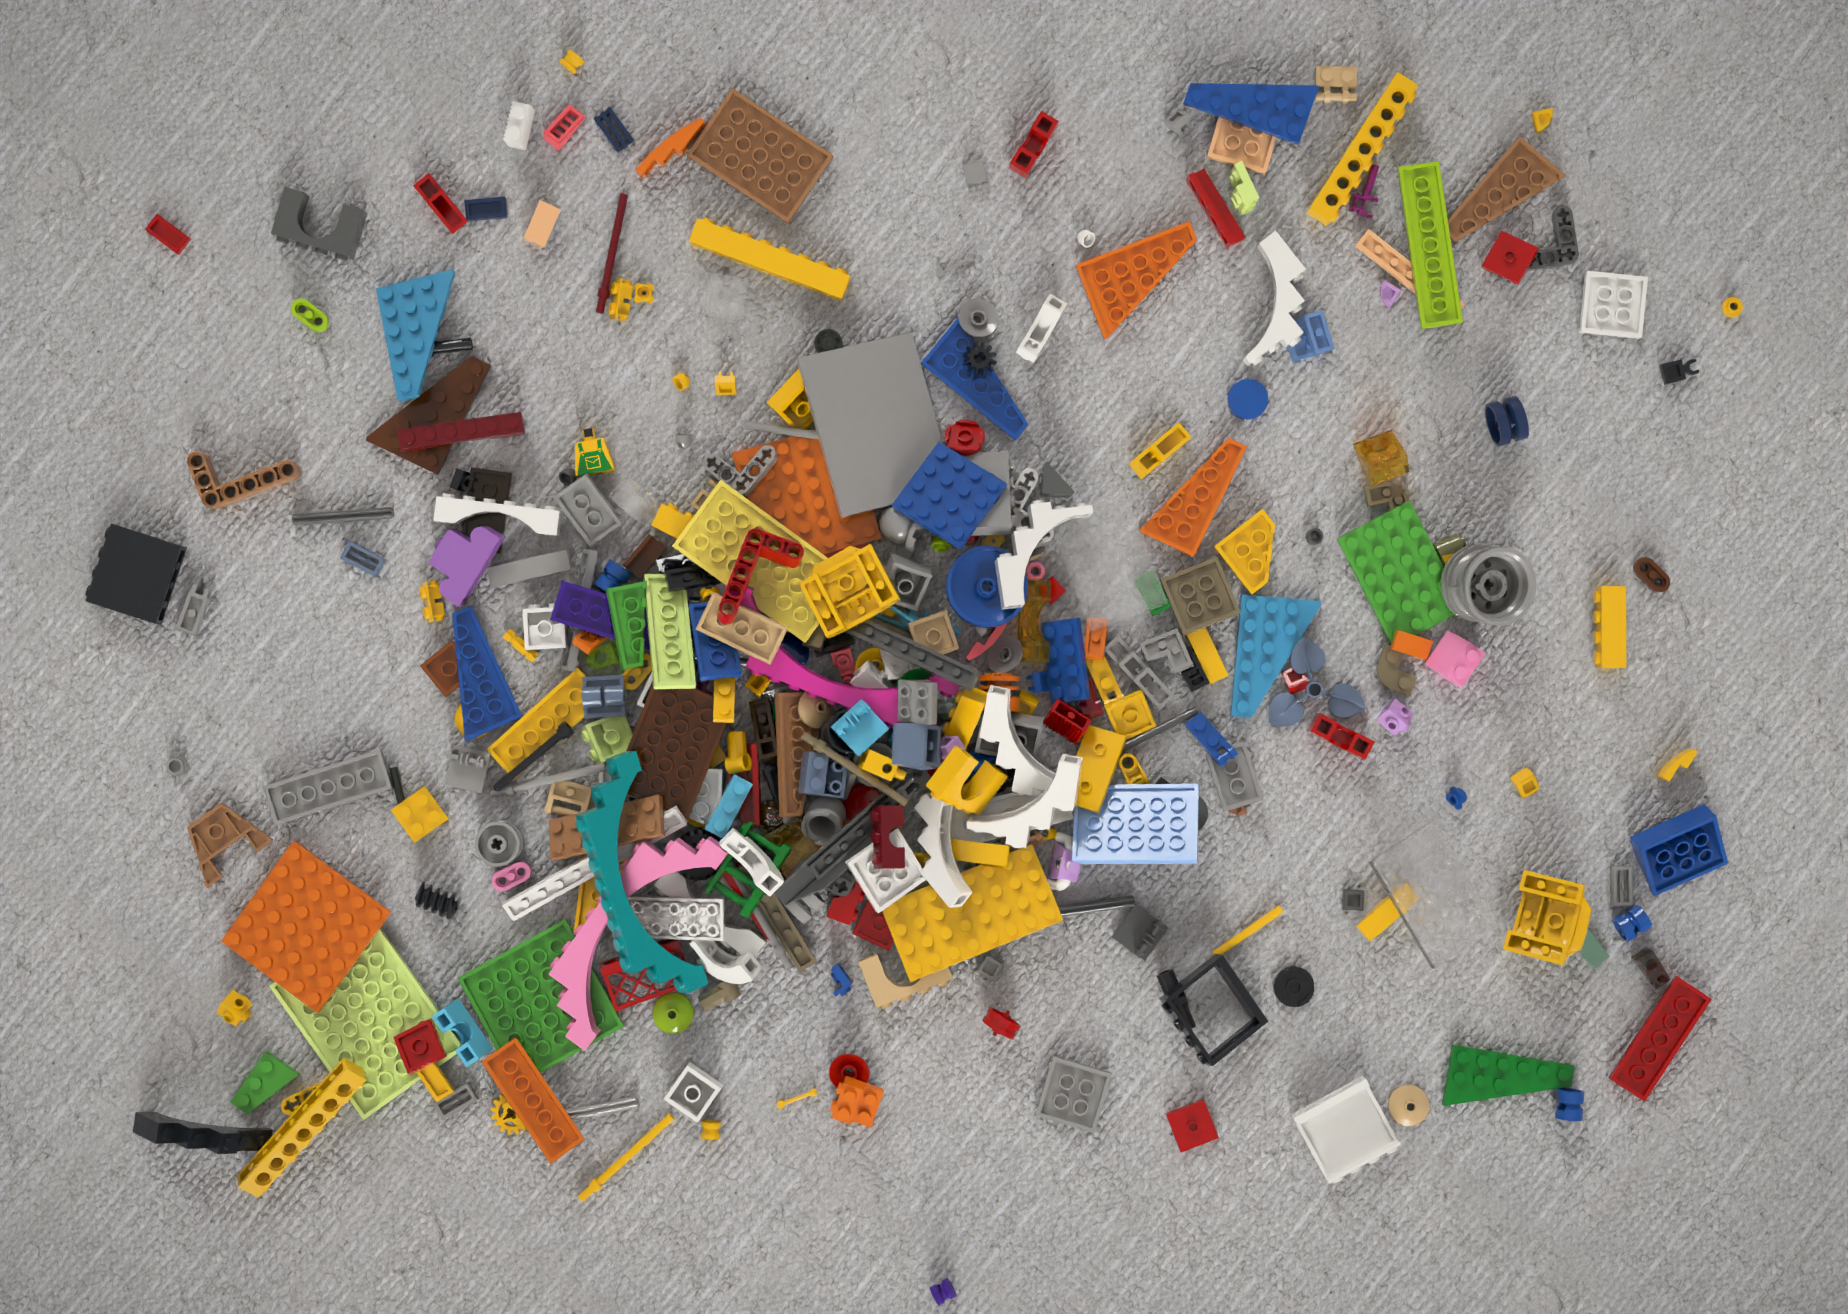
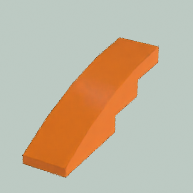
M700 118L665 139L636 169L637 174L645 179L656 163L664 168L675 152L682 157L706 126L705 120Z

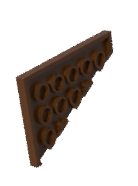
M473 356L469 357L421 394L420 397L416 398L368 435L366 441L439 475L454 443L402 453L399 446L397 429L465 420L491 365Z

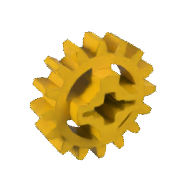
M502 1093L499 1094L500 1100L495 1099L493 1103L496 1106H492L490 1109L495 1112L491 1119L497 1120L494 1126L500 1125V1132L507 1129L508 1135L513 1130L516 1135L519 1134L520 1128L526 1131L527 1129L516 1114L507 1117L513 1109ZM501 1105H503L502 1108L504 1109L502 1116L500 1114ZM506 1122H513L515 1125H510Z

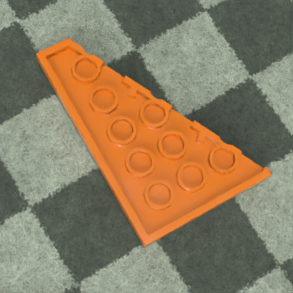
M1190 221L1075 266L1104 340L1110 337L1197 241Z

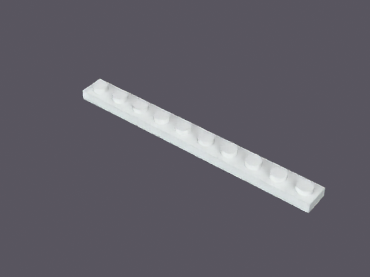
M677 806L663 813L665 836L649 839L648 841L654 844L687 825V820ZM638 842L617 847L618 863L634 855L632 850ZM588 855L504 901L502 904L503 908L511 919L515 921L594 877V874L589 868Z

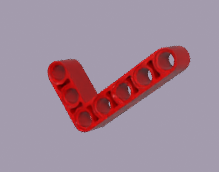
M754 528L749 530L719 604L718 620L726 625L734 622L759 557L790 568H796L801 564L804 555L803 547L796 542ZM756 539L759 543H753L750 540ZM770 546H775L779 550H772ZM794 553L798 557H791L789 554ZM747 556L752 558V560L747 561L743 557ZM737 574H743L746 578H739ZM730 592H736V593H738L739 595H738V596H732V595L730 594ZM727 609L730 610L732 613L725 614L723 610Z

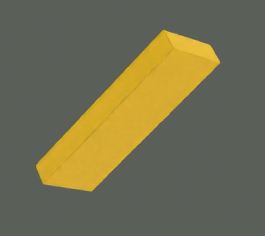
M1206 628L1186 635L1210 682L1209 684L1229 676Z

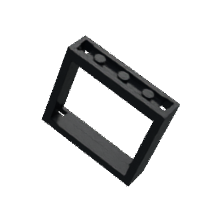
M1220 954L1213 955L1159 998L1163 1003L1161 1007L1168 1015L1170 1014L1173 1017L1174 1026L1184 1033L1186 1043L1198 1053L1196 1057L1203 1065L1214 1066L1268 1022L1227 960ZM1215 967L1251 1020L1208 1054L1172 1000Z

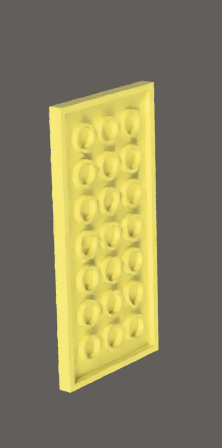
M720 480L672 546L727 586L749 530L754 528L800 544L804 549V555L798 567L790 568L759 557L748 586L755 589L753 595L760 611L771 619L789 627V632L806 643L818 627L819 622L799 583L811 576L814 565L828 558ZM756 539L750 540L753 543H759ZM770 546L772 550H779L775 546ZM794 553L789 554L791 557H798ZM743 557L747 561L752 560L750 557ZM737 574L739 578H746L743 574Z

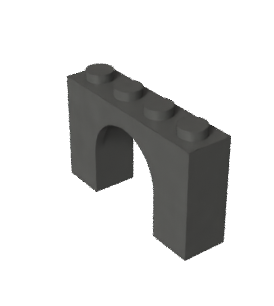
M284 187L271 234L276 237V241L288 244L289 241L294 242L296 247L305 250L311 247L316 249V253L326 256L328 253L335 254V258L342 261H347V258L354 260L368 213L363 209L343 204L334 231L322 238L310 237L303 227V217L309 196L302 191Z

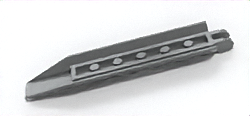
M906 774L903 781L897 780L890 786L909 799L907 804L903 806L885 793L878 796L805 860L775 891L783 905L790 904L826 889L849 869L845 861L872 843L873 823L870 819L872 807L880 805L903 806L904 819L915 810L916 805L910 798L918 792L920 787L918 783L913 782L912 774Z

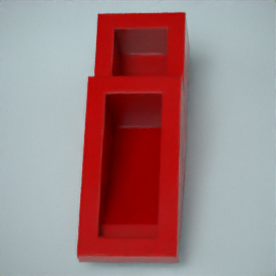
M430 173L413 185L452 234L468 222Z

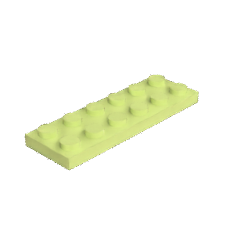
M644 574L643 580L647 581L645 598L654 689L695 688L696 678L687 589L668 592L664 574Z

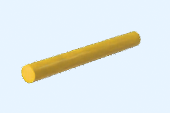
M1278 905L1212 951L1214 955H1223L1284 911Z

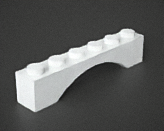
M443 493L442 497L436 496L433 521L459 524L475 515L502 513L520 519L537 534L559 537L562 512L557 511V507L545 506L544 509L536 508V504L524 503V507L516 506V502L504 501V504H497L495 499L484 498L483 502L475 501L476 497L471 496L455 499V495Z
M680 871L662 876L654 884L657 887L656 892L663 897L694 898L686 876L681 875ZM724 923L725 941L720 942L727 948L733 947L737 950V956L751 952L755 957L767 939L751 927H736Z

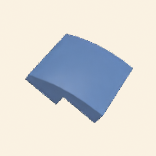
M1323 310L1294 319L1304 333L1300 336L1301 341L1294 347L1287 346L1292 363L1335 349Z

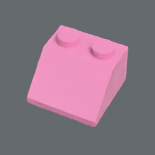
M1447 630L1424 664L1455 686L1463 687L1486 653L1471 642Z

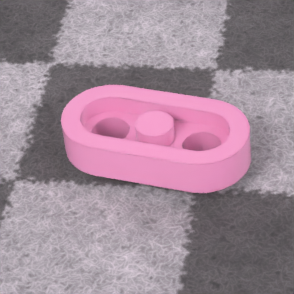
M519 861L496 872L492 877V885L498 891H506L528 880L532 874V869L528 863ZM519 868H523L525 870L524 875H520L518 873ZM501 877L506 878L507 881L505 884H502L500 882Z

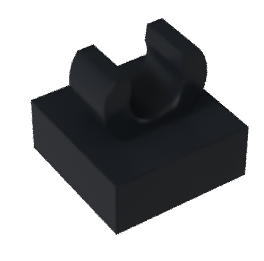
M456 468L450 488L462 492H472L473 489L469 488L467 483L469 480L476 482L477 479L470 476L469 472Z

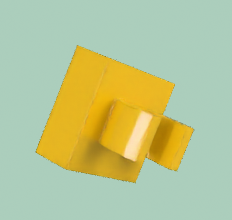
M722 372L715 376L716 395L737 394L736 378L733 372H730V376H722Z

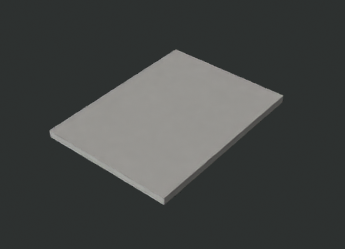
M912 332L797 358L840 517L843 518L891 506L938 442L943 444Z

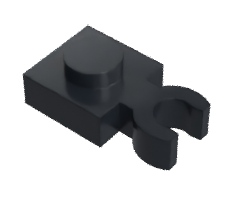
M1682 359L1659 365L1664 385L1685 380V374L1692 376L1699 373V370L1692 371L1690 369V364L1697 362L1696 359H1691L1685 362L1684 365Z

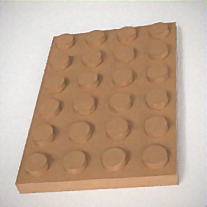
M731 88L687 154L688 158L787 224L793 219L834 158L831 153L733 88Z

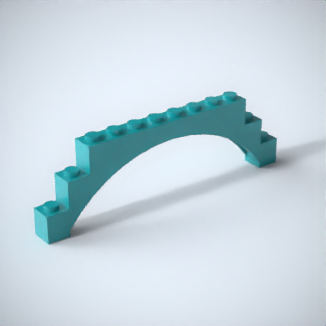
M625 751L605 759L607 763L606 769L611 779L590 787L592 791L591 798L596 807L575 815L577 820L576 827L583 839L582 846L589 858V868L595 877V887L602 899L601 906L608 918L607 925L614 937L613 944L619 953L621 968L626 973H636L647 968V976L651 982L663 983L674 978L673 984L678 992L690 993L708 984L703 965L684 962L661 947L647 933L637 919L623 888L617 853L619 821L629 787L637 772L642 771L637 752Z

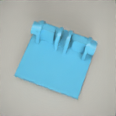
M862 699L831 726L858 757L889 730L885 723Z

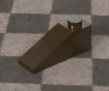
M767 697L749 702L758 756L765 766L777 763L776 723L773 718L770 699Z

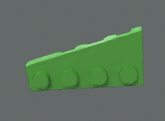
M647 581L606 589L621 670L643 666L645 588H647Z

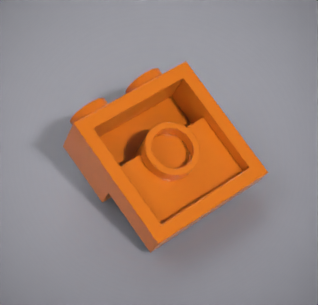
M846 1076L844 1082H839L836 1094L839 1097L837 1100L833 1099L830 1112H833L831 1118L850 1125L853 1121L872 1127L884 1089Z

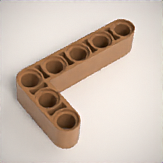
M196 451L190 453L187 457V465L203 505L216 510L294 481L301 475V467L295 462L286 460L220 485L208 455ZM201 456L202 464L197 467L196 459ZM292 465L293 473L288 476L286 468ZM273 473L274 480L268 483L267 476ZM208 475L210 482L204 486L203 478ZM254 480L255 487L249 490L248 483ZM232 487L236 489L234 497L229 496V490ZM215 494L217 502L211 505L210 497Z

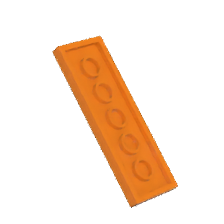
M516 1037L481 1061L550 1164L585 1140Z

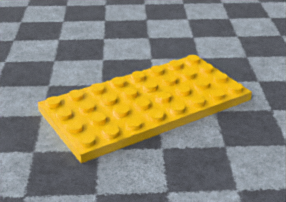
M1032 844L1026 846V848L1010 852L1008 866L981 864L961 872V876L973 892L961 907L949 908L933 887L929 885L902 896L882 911L910 982L1063 921Z

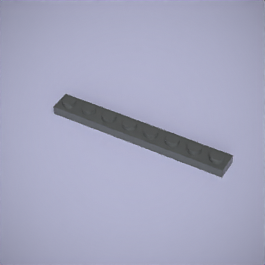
M870 620L845 631V633L971 692L981 675L979 671Z

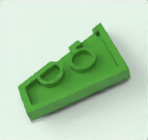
M266 1051L230 1103L248 1114L301 1073Z

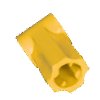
M729 732L727 734L728 756L725 758L727 772L734 774L749 771L752 767V761L747 753L745 732Z

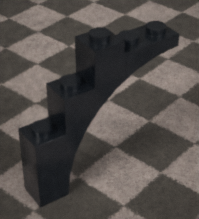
M155 1111L136 1112L133 1133L155 1144L176 1143L186 1149L206 1148L217 1154H237V1151H259L272 1137L273 1132L270 1128H240L189 1122L165 1116Z

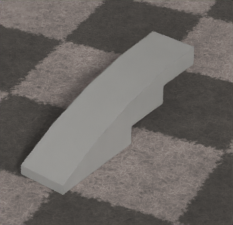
M569 550L530 557L487 568L491 588L573 570Z
M1116 634L1106 643L1105 652L1159 710L1175 697L1119 635Z

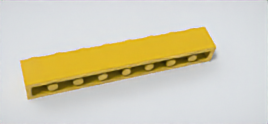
M704 217L701 220L697 218L689 239L691 245L843 302L851 281L848 271L841 268L834 270L829 268V264L818 260L817 263L810 261V257L801 253L798 256L794 255L790 249L780 246L778 249L771 246L772 243L767 240L761 239L757 241L752 239L753 236L746 232L738 234L733 232L734 229L730 226L722 225L720 227L715 225V221Z

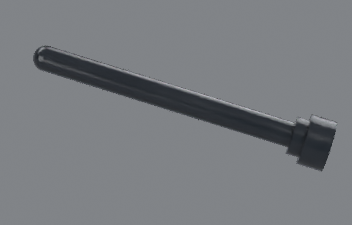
M563 721L558 726L557 733L494 784L493 789L500 791L561 739H569L575 734L570 725Z

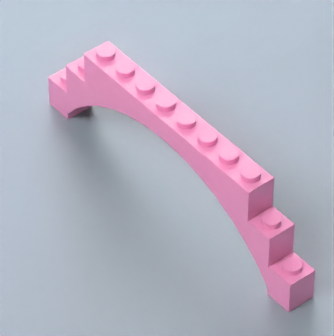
M712 836L708 837L707 840L703 838L696 847L699 851L680 838H677L675 841L670 840L664 849L666 853L648 840H645L643 843L638 842L632 850L634 856L631 860L627 858L620 867L623 870L620 875L626 896L628 898L644 885L676 871L700 867H712L716 870L728 855V852ZM601 896L597 899L599 904L596 909L591 908L585 916L587 919L584 925L580 924L573 934L576 937L572 942L568 940L562 948L563 955L560 958L556 957L551 963L550 967L552 970L549 973L551 977L566 987L558 996L560 1001L557 1004L558 1007L573 1017L566 1028L569 1031L565 1037L584 1051L601 1031L596 1026L590 996L592 962L597 944L608 920L606 912L601 906Z

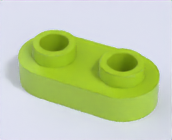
M303 298L296 299L292 303V314L315 332H323L328 328V316L312 303ZM305 306L306 311L304 313H301V307ZM322 319V324L317 326L316 321Z

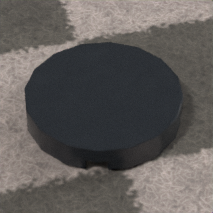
M1285 967L1274 978V994L1286 1006H1303L1313 996V978L1301 967Z

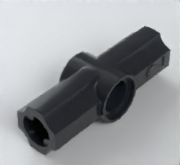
M1173 969L1165 970L1156 975L1164 994L1178 984ZM1183 991L1172 1002L1189 1027L1193 1029L1196 1027Z

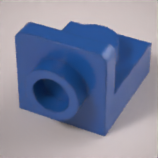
M838 962L831 968L833 972L831 976L837 984H842L834 990L833 994L835 997L839 994L843 996L848 993L853 983Z

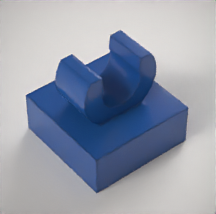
M1047 671L1033 672L1032 675L1026 677L1027 680H1033V687H1028L1029 691H1034V693L1050 691Z

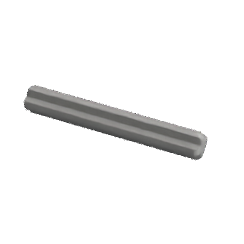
M631 1096L568 1109L566 1112L573 1121L636 1108L639 1106L637 1096Z

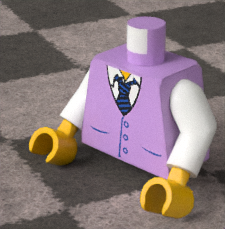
M1050 827V829H1047L1048 835H1042L1043 839H1055L1047 881L1051 890L1062 891L1070 885V882L1078 880L1081 864L1072 862L1073 837L1061 832L1057 833L1054 827Z

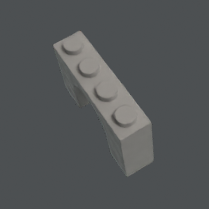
M977 452L970 456H963L1007 483V487L1002 492L999 500L992 506L971 536L1011 535V527H1015V515H1011V508H1015L1014 496H1010V490H1014V479L1009 477V471H1013V459H1009V452Z

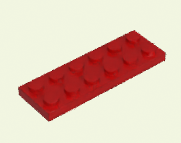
M1674 976L1608 1078L1645 1102L1712 999L1678 976Z

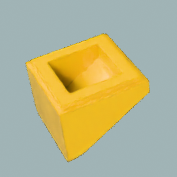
M761 673V676L753 674L745 686L760 697L771 681L765 674Z
M1022 690L1018 696L1020 698L1019 711L1013 712L1031 715L1039 699Z
M1524 768L1510 777L1522 799L1540 789L1534 773L1528 768Z

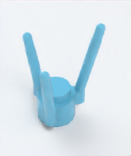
M893 605L889 608L901 616L899 618L901 623L880 614L874 616L904 630L908 629L907 623L920 619L916 615L917 612L915 610L906 608L908 611L905 610L903 613Z

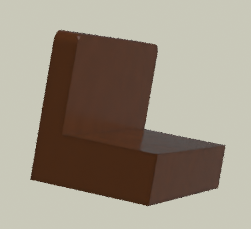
M648 534L623 566L641 580L644 574L655 564L656 559H659L667 548L652 535Z

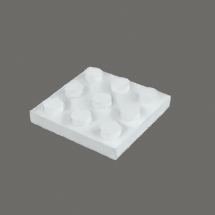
M1586 271L1579 333L1642 338L1648 277Z
M893 828L890 831L889 839L894 846L905 847V868L874 869L871 860L873 843L845 861L877 913L883 911L926 880L920 873L923 868L898 828Z

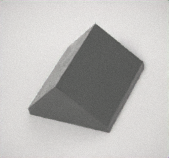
M1046 462L1042 467L1041 497L1070 498L1075 492L1054 468Z

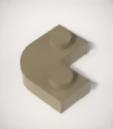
M1392 482L1363 487L1367 507L1387 503L1388 510H1391L1409 501L1406 491Z
M1384 644L1376 666L1378 677L1386 688L1410 696L1417 677L1399 671L1404 653L1390 649L1391 645Z

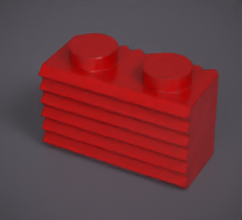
M1057 699L1044 718L1043 725L1056 731L1057 734L1059 733L1060 736H1063V738L1073 742L1075 745L1084 735L1092 720Z

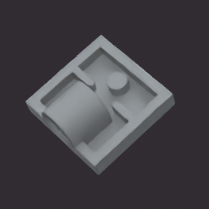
M898 680L899 722L937 724V682H931L930 680Z

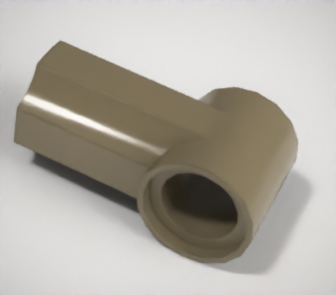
M721 981L716 984V987L705 991L697 997L702 1008L707 1012L724 1002L727 1003L739 997L741 992L737 984Z

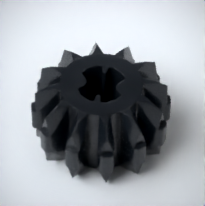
M973 342L974 350L967 346L966 350L970 354L963 353L962 355L963 358L969 359L963 362V366L970 365L967 372L970 373L974 369V376L976 377L978 376V371H981L982 376H986L985 369L989 372L993 371L990 365H996L997 361L991 358L996 357L997 354L996 352L989 353L992 350L991 345L984 349L985 342H982L979 348L977 343ZM978 355H983L982 359L985 358V361H981V364L976 363L977 359L974 360V357L977 358Z

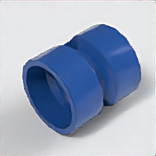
M609 560L604 567L605 573L600 574L594 584L606 591L607 588L622 586V583H627L632 573Z
M1635 905L1627 910V915L1620 914L1612 919L1617 932L1626 942L1637 937L1638 932L1644 933L1652 928L1649 917L1639 905Z
M1557 1088L1556 1100L1559 1102V1105L1556 1106L1555 1118L1565 1121H1582L1583 1108L1580 1105L1584 1103V1091L1572 1088Z

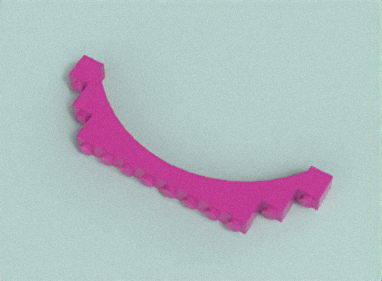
M748 586L741 605L760 613L753 595L755 589ZM730 592V594H731L732 596H738V595H739V594L736 593V592ZM781 645L771 665L749 656L746 667L750 669L749 672L758 676H761V673L769 676L768 679L775 683L785 682L788 684L787 687L799 691V689H803L811 697L818 698L821 696L826 698V702L831 705L846 706L845 710H850L862 699L884 721L887 727L893 728V723H902L898 721V687L862 688L832 681L811 671L798 662ZM936 675L923 679L937 682V689L940 690V694L949 698L952 695L957 696L960 686Z

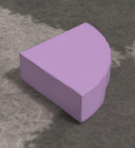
M1383 280L1380 286V297L1383 303L1390 309L1401 290Z

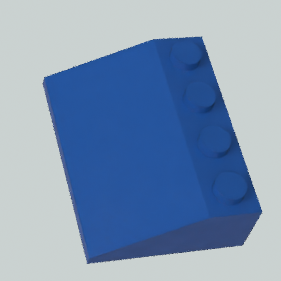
M1705 804L1630 837L1634 854L1653 896L1729 864L1717 817Z

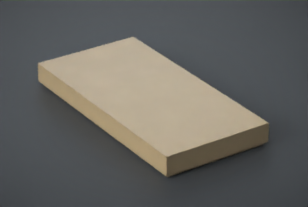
M713 592L696 630L771 665L789 627L743 605H740L734 622L727 625L722 624L717 618L722 595ZM723 610L725 614L732 613L730 610Z

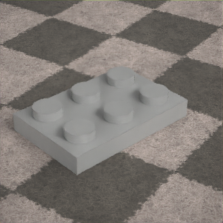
M587 473L553 497L589 547L623 524V521Z
M1245 741L1231 745L1238 755L1226 761L1227 764L1223 767H1220L1208 752L1205 753L1223 812L1264 800ZM1221 748L1217 752L1222 755L1225 750Z

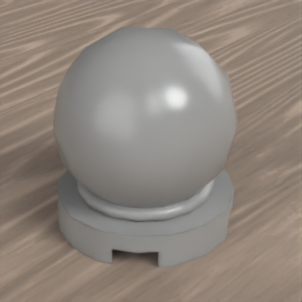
M892 505L883 511L879 520L883 537L891 543H906V550L916 552L924 541L921 536L926 528L892 508Z
M816 796L807 806L806 814L803 817L801 824L803 835L814 840V844L823 846L843 828V824L846 821V808L843 802L838 798Z

